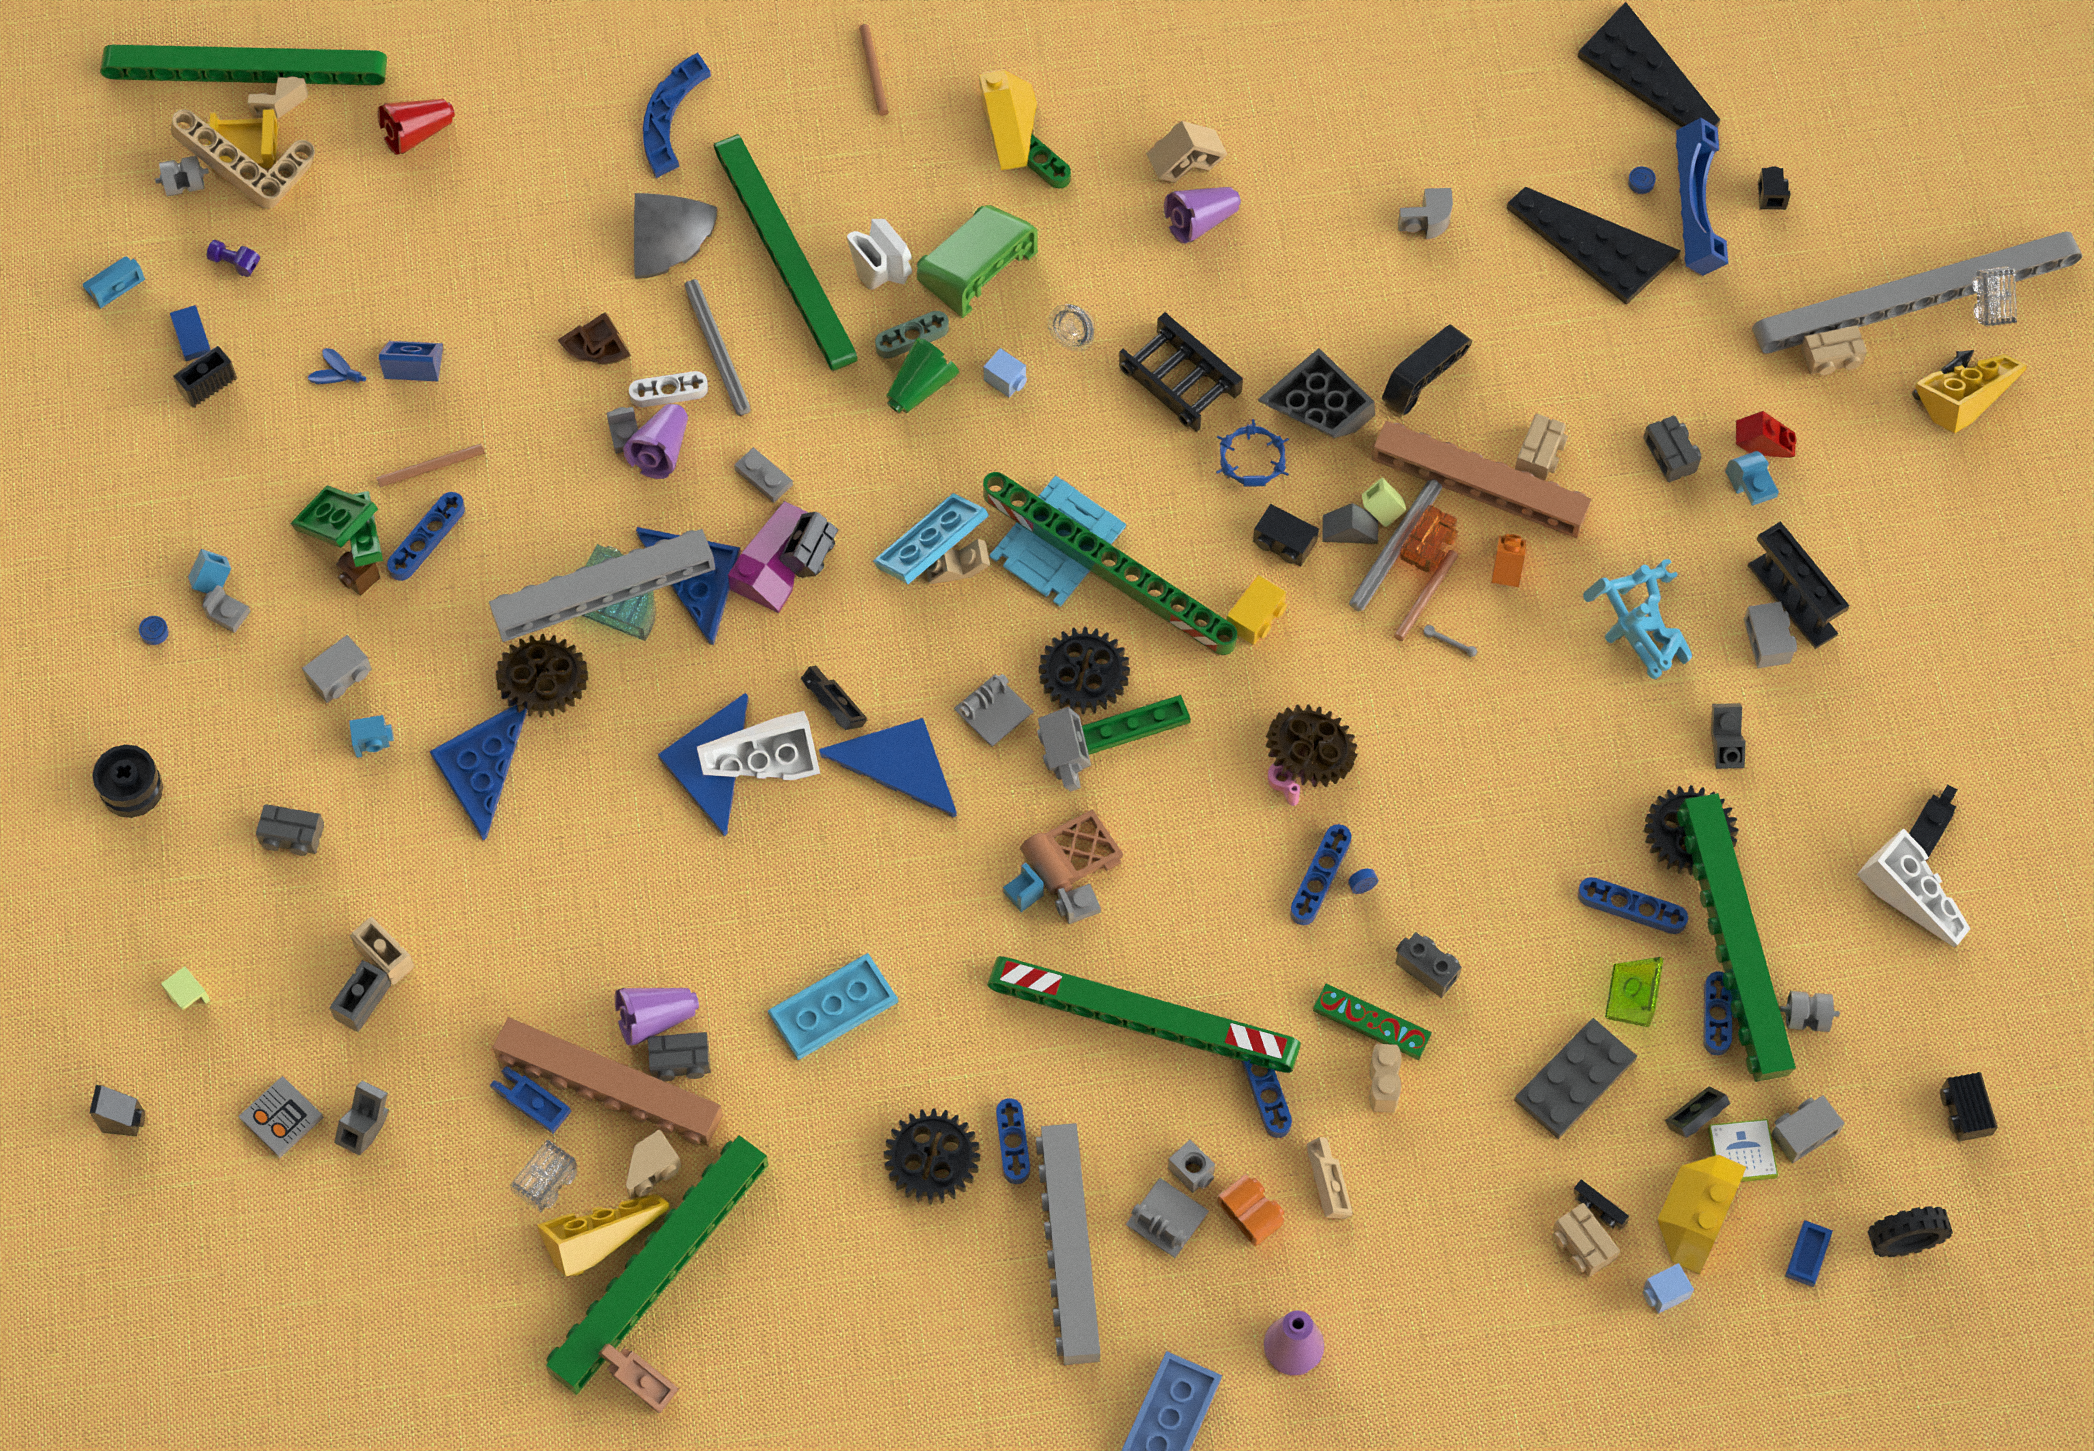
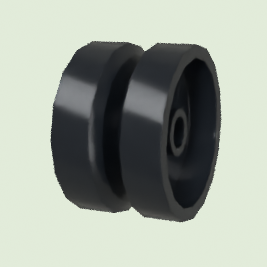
M126 744L112 747L103 753L95 763L92 774L94 786L108 810L119 817L133 818L144 815L152 810L161 799L164 788L162 777L154 760L146 750L135 745Z

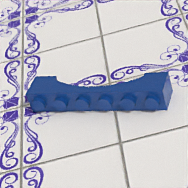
M1699 118L1676 130V149L1678 152L1679 192L1681 195V216L1683 219V240L1685 246L1684 260L1686 267L1704 276L1727 265L1728 252L1727 241L1716 235L1711 227L1706 207V184L1709 168L1715 152L1719 151L1718 128Z

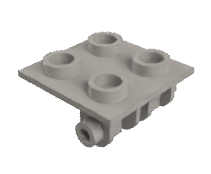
M1003 674L999 676L993 675L954 708L991 747L1034 712L1007 685L1009 681Z
M1159 1178L1142 1203L1134 1207L1131 1212L1132 1216L1126 1223V1226L1176 1258L1209 1210Z

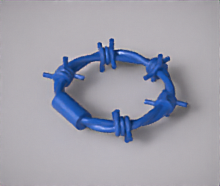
M1252 419V424H1247V426L1237 429L1234 433L1226 435L1224 438L1217 436L1221 440L1220 463L1222 468L1216 471V473L1223 472L1227 478L1231 477L1243 484V487L1266 486V483L1279 474L1289 475L1284 472L1286 469L1284 443L1289 438L1283 440L1281 436L1270 433L1265 428L1255 426L1254 419ZM1255 433L1269 436L1272 441L1267 443V446L1273 444L1275 448H1278L1281 455L1279 462L1276 463L1272 460L1270 462L1275 465L1273 473L1266 477L1265 475L1237 476L1233 471L1239 467L1232 468L1225 458L1227 449L1235 450L1230 447L1233 438L1246 434L1247 439L1250 440V435H1255Z

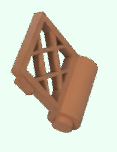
M1093 809L1045 834L1037 833L1029 837L1020 847V850L1038 877L1044 882V886L1051 895H1057L1058 889L1064 888L1065 892L1071 891L1074 882L1103 867L1108 871L1120 865V859L1123 857L1122 851ZM1090 820L1096 828L1095 836L1078 832L1080 825ZM1061 834L1073 837L1071 848L1059 845L1055 837ZM1076 838L1093 842L1091 853L1074 849ZM1096 843L1108 846L1112 854L1106 857L1094 854ZM1072 856L1088 859L1087 867L1076 871L1071 863Z

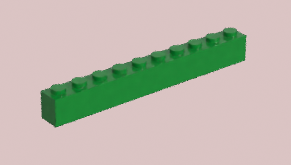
M1719 794L1685 799L1677 812L1678 822L1681 827L1684 826L1686 833L1685 847L1687 852L1691 853L1694 862L1692 866L1693 876L1696 881H1699L1701 887L1700 901L1703 908H1707L1709 916L1707 922L1710 934L1714 935L1717 944L1715 947L1716 958L1719 963H1722L1724 969L1723 983L1725 989L1731 992V1012L1733 1017L1738 1019L1740 1027L1738 1036L1741 1045L1745 1046L1748 1055L1746 1058L1748 1072L1753 1074L1755 1082L1789 1076L1796 1069Z
M740 1135L734 1142L732 1140L727 1142L720 1153L722 1156L715 1164L710 1163L705 1168L701 1176L702 1180L697 1186L692 1185L685 1192L682 1198L684 1201L677 1209L673 1208L668 1212L663 1221L665 1224L658 1232L653 1231L647 1237L644 1243L645 1247L639 1255L634 1254L625 1265L626 1270L623 1274L609 1282L605 1289L607 1293L600 1301L595 1300L586 1311V1318L580 1325L576 1323L567 1333L565 1343L560 1348H554L548 1355L546 1360L548 1362L546 1364L548 1373L577 1395L606 1361L598 1354L605 1344H610L615 1349L769 1166L767 1155Z

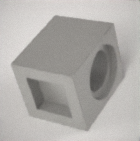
M1189 1140L1169 1158L1168 1169L1194 1193L1199 1187L1204 1189L1214 1179L1215 1163ZM1197 1164L1201 1170L1197 1173H1191L1186 1169V1166Z

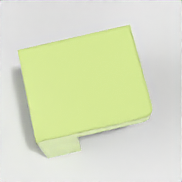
M1383 477L1362 493L1364 507L1384 527L1389 526L1406 511L1404 498Z
M185 966L161 983L168 997L173 1003L176 1002L182 1010L199 998L205 1004L210 1001L204 988Z

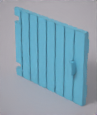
M1056 475L1038 496L1111 545L1126 528V524L1119 520V518L1103 509ZM1038 515L1034 519L1045 521L1047 518L1043 515ZM1017 522L989 555L995 562L1001 556L1005 557L1007 560L1003 567L1045 597L1051 591L1058 594L1053 602L1060 607L1090 572V570ZM1066 530L1057 532L1060 536H1068L1070 534ZM1083 545L1080 547V549L1083 551H1090L1093 549L1089 545Z

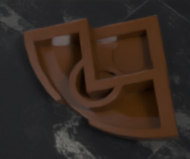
M606 312L583 327L579 325L558 339L562 347L574 357L582 361L598 362L599 365L617 363L631 356L624 340Z

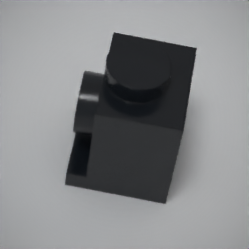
M1772 166L1761 169L1758 179L1760 209H1787L1791 193L1788 191V179H1784L1783 168Z

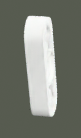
M698 371L639 379L634 381L629 387L630 400L637 407L703 398L708 392L707 378ZM693 382H698L699 388L693 389ZM680 383L684 384L685 391H681ZM667 384L676 387L675 392L672 394H664L661 389ZM653 387H656L657 395H654ZM639 390H644L645 396L639 397Z

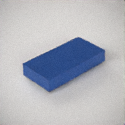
M196 305L170 313L185 361L199 358L211 350Z
M1804 1220L1785 1277L1814 1287L1833 1230Z

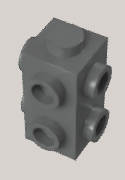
M1415 932L1410 939L1405 937L1396 948V952H1398L1396 964L1440 998L1446 994L1460 976L1462 966H1460L1459 961L1449 953L1444 954L1436 948L1434 941L1427 936L1422 937Z

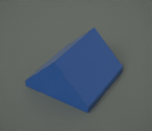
M389 341L379 353V362L384 379L438 382L443 343Z

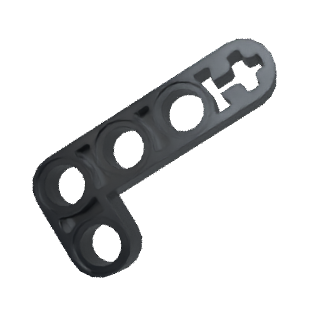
M1449 324L1394 369L1382 395V400L1403 416L1408 414L1415 406L1422 389L1461 359L1469 350L1472 339L1453 325Z

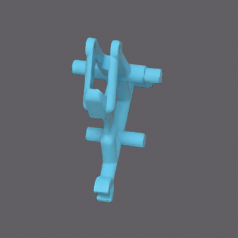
M1670 559L1663 560L1656 568L1651 570L1649 566L1642 565L1632 575L1610 581L1606 577L1601 578L1583 594L1586 602L1594 601L1601 594H1607L1618 616V622L1611 627L1610 631L1605 635V639L1609 643H1613L1625 636L1648 668L1647 674L1652 679H1657L1662 675V671H1667L1672 666L1671 661L1675 654L1683 664L1692 658V653L1681 631L1677 628H1666L1659 612L1658 603L1661 600V595L1656 579H1661L1662 582L1668 583L1678 575L1677 572L1669 573L1666 570V567L1671 563ZM1646 582L1649 597L1644 601L1645 603H1642L1628 613L1619 593L1625 595L1636 585ZM1646 631H1654L1652 635L1655 641L1664 644L1661 651H1659Z

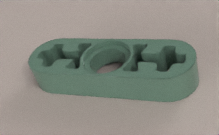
M932 311L879 333L875 339L876 352L880 357L889 359L910 351L916 339L911 340L905 337V333L909 330L918 331L920 340L923 338L928 342L944 337L949 331L947 315L941 311ZM936 321L938 324H941V327L937 328L935 325H932V322ZM887 341L889 344H892V347L888 348L886 345H883V342Z

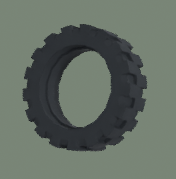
M1926 1206L1923 1209H1920V1207L1912 1208L1911 1211L1906 1212L1904 1210L1897 1212L1898 1214L1886 1216L1884 1220L1876 1221L1868 1230L1874 1254L1879 1255V1257L1906 1256L1912 1252L1919 1253L1923 1249H1931L1936 1247V1244L1944 1243L1945 1239H1949L1952 1236L1951 1234H1953L1946 1210L1942 1209V1207L1933 1208V1206Z

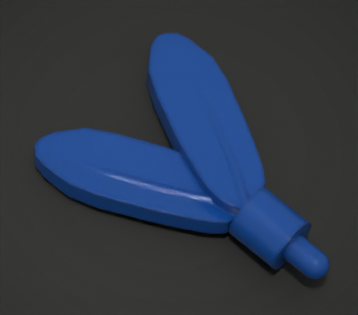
M330 348L323 349L322 353L324 360L332 369L315 371L308 376V380L315 384L346 381L347 379L357 383L359 381H366V377L362 376L361 372L352 370L342 356Z

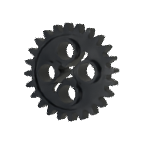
M1087 627L1083 628L1081 634H1078L1077 630L1072 628L1071 636L1062 631L1061 641L1053 637V647L1045 646L1046 655L1040 656L1041 665H1039V674H1042L1040 675V684H1045L1044 694L1051 693V702L1060 699L1059 708L1062 709L1068 704L1073 711L1076 707H1080L1081 713L1085 714L1087 707H1090L1093 713H1096L1097 705L1106 710L1107 700L1115 704L1117 702L1116 694L1123 696V686H1128V678L1126 676L1130 675V667H1127L1129 665V658L1123 657L1125 655V648H1117V639L1109 642L1108 632L1102 637L1098 636V628L1092 634H1088ZM1088 650H1093L1089 658L1088 668L1084 673L1081 690L1076 691L1080 681V672L1084 669ZM1077 652L1081 655L1079 657H1071L1068 654ZM1099 659H1104L1107 661V663L1101 665L1096 663V661ZM1069 676L1073 678V680L1065 682L1062 681L1061 678ZM1094 683L1098 684L1100 687L1097 689H1091L1088 687V685Z
M1692 785L1689 786L1688 792H1684L1681 786H1678L1676 795L1672 791L1667 790L1665 798L1658 796L1656 804H1651L1650 813L1645 818V822L1648 824H1645L1644 832L1649 834L1646 837L1645 843H1654L1651 846L1650 853L1659 852L1657 861L1661 862L1666 859L1668 861L1667 869L1677 865L1678 874L1683 871V868H1688V873L1692 876L1694 862L1691 853L1689 854L1680 847V845H1685L1686 833L1684 826L1681 827L1678 822L1677 810H1679L1685 799L1705 796L1704 787H1701L1698 793H1694ZM1723 798V799H1720L1722 806H1723L1724 801H1725L1724 798ZM1728 807L1724 808L1723 811L1733 847H1735L1738 840L1735 836H1737L1739 829L1733 827L1736 824L1737 818L1729 817L1732 808ZM1665 822H1674L1677 827H1668Z
M935 1108L932 1109L930 1116H926L924 1110L921 1109L920 1118L917 1119L910 1113L908 1124L899 1120L901 1131L891 1130V1136L895 1140L886 1139V1147L891 1150L884 1151V1158L889 1160L885 1163V1170H893L889 1174V1180H898L896 1190L898 1191L906 1187V1198L916 1193L918 1203L922 1200L923 1196H927L929 1204H932L934 1197L937 1196L940 1202L944 1203L945 1194H949L951 1198L956 1199V1189L965 1192L966 1186L964 1181L968 1183L974 1182V1177L970 1173H978L979 1166L974 1162L980 1161V1154L975 1152L980 1149L979 1142H972L975 1139V1132L966 1133L968 1123L964 1122L958 1125L959 1115H955L951 1120L948 1119V1110H945L941 1116H937ZM937 1133H942L936 1147L937 1156L933 1157L929 1176L924 1180L922 1177L928 1167L927 1156L932 1155ZM920 1134H926L930 1137L925 1143H919L915 1140ZM954 1142L958 1145V1148L954 1151H947L943 1146L946 1143ZM911 1161H917L921 1164L917 1170H910L906 1165ZM940 1169H945L950 1173L946 1178H938L934 1175Z

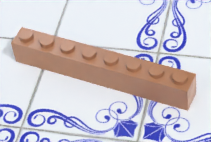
M1385 421L1373 448L1372 460L1425 481L1435 479L1443 488L1574 538L1578 537L1590 508L1592 499L1579 491H1570L1560 487L1555 482L1536 478L1529 472H1520L1512 469L1503 462H1494L1483 458L1479 453L1462 450L1453 443L1441 442L1426 433H1418L1407 429L1400 423Z
M510 1017L507 1018L492 1047L497 1061L504 1066L512 1068L515 1065L522 1068L524 1073L533 1078L544 1077L559 1089L565 1090L568 1087L575 1090L576 1094L583 1099L591 1101L594 1098L603 1102V1105L612 1111L618 1112L620 1109L630 1113V1117L636 1121L645 1123L647 1120L657 1124L656 1127L668 1134H672V1132L681 1134L686 1141L694 1145L702 1143L708 1146L723 1116L720 1104Z

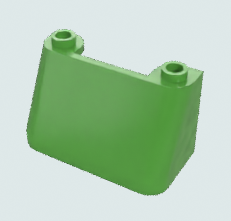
M992 205L981 206L975 211L973 217L933 252L929 255H924L918 261L917 280L959 316L964 318L972 311V307L969 305L970 300L974 296L977 298L981 296V287L1014 258L1020 261L1024 256L1027 260H1030L1038 253V230L1031 223Z

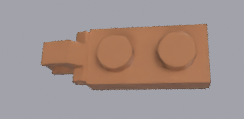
M605 1344L598 1353L610 1363L607 1370L612 1374L611 1376L657 1413L662 1412L679 1390L678 1387L635 1352L629 1351L625 1347L619 1352L610 1344Z

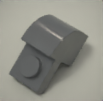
M362 1080L356 1086L352 1108L339 1120L334 1143L360 1156L373 1143L384 1125L389 1109L385 1108L388 1093Z

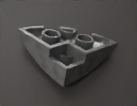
M635 193V279L665 274L670 267L682 261L685 264L700 251V245L707 236L710 237L717 218V207L677 196Z

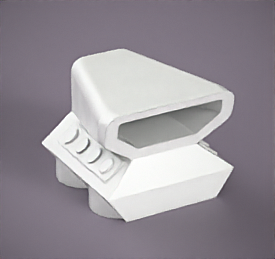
M885 219L871 220L869 236L858 231H853L847 235L857 276L868 289L873 290L887 281L905 284L907 277L912 274V268L908 262L912 258L906 243Z

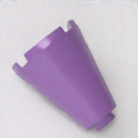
M1231 187L1173 191L1165 197L1164 214L1165 218L1170 217L1173 225L1169 229L1174 237L1181 243L1193 242L1239 210L1241 199L1238 192Z
M677 404L665 405L627 440L623 448L624 456L632 467L636 464L642 469L641 474L654 479H665L674 471L688 421V415L684 408Z
M622 988L616 990L614 996L615 1009L620 1011L621 1016L618 1024L626 1044L630 1046L637 1045L647 1040L648 1037H653L695 1016V1010L699 1009L697 995L695 992L691 993L689 988Z
M1299 1310L1292 1311L1276 1320L1268 1328L1264 1338V1353L1279 1372L1290 1376L1303 1375L1321 1361L1324 1353L1323 1335L1307 1313Z

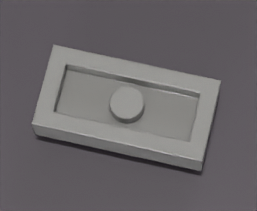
M754 447L734 464L735 471L773 503L793 486V480Z

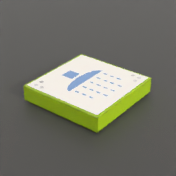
M1768 1119L1711 1124L1708 1126L1712 1155H1721L1746 1166L1741 1182L1776 1179L1778 1177Z

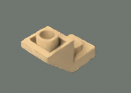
M278 77L275 95L267 93L249 94L248 106L252 118H263V110L274 109L276 118L279 119L308 98L305 80L297 77Z
M976 539L959 551L949 549L926 569L928 582L936 584L972 578L989 567L990 561L986 542Z

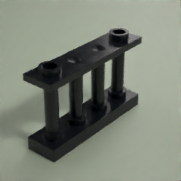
M1164 312L1157 319L1158 335L1133 356L1124 348L1119 351V367L1125 375L1132 376L1173 411L1184 426H1190L1197 432L1201 426L1200 413L1222 393H1228L1235 399L1242 392L1243 378ZM1170 343L1177 351L1154 372L1151 373L1141 364L1161 345ZM1184 359H1189L1197 368L1171 390L1161 379ZM1203 376L1210 377L1216 385L1192 406L1180 397Z
M1781 521L1758 534L1757 541L1766 553L1748 563L1751 571L1776 602L1781 601L1783 610L1788 612L1789 618L1814 649L1837 637L1838 632L1830 624V621L1848 611L1850 605Z

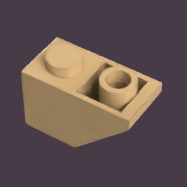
M660 1129L634 1146L626 1181L627 1192L631 1199L648 1194L653 1189L654 1184L662 1179L668 1180L678 1173V1169L682 1167L679 1156Z

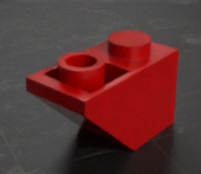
M1761 411L1736 420V445L1746 452L1758 451L1763 456L1795 457V445L1797 442L1795 432L1766 412Z

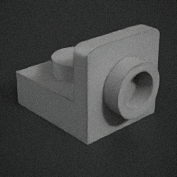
M619 407L606 413L616 454L624 452L623 448L627 440L638 431L633 407Z
M219 585L205 596L202 605L207 619L233 633L237 631L251 612L249 606L226 595L223 587Z
M1090 884L1065 892L1064 888L1058 889V900H1055V905L1060 917L1065 916L1068 924L1101 913V907Z

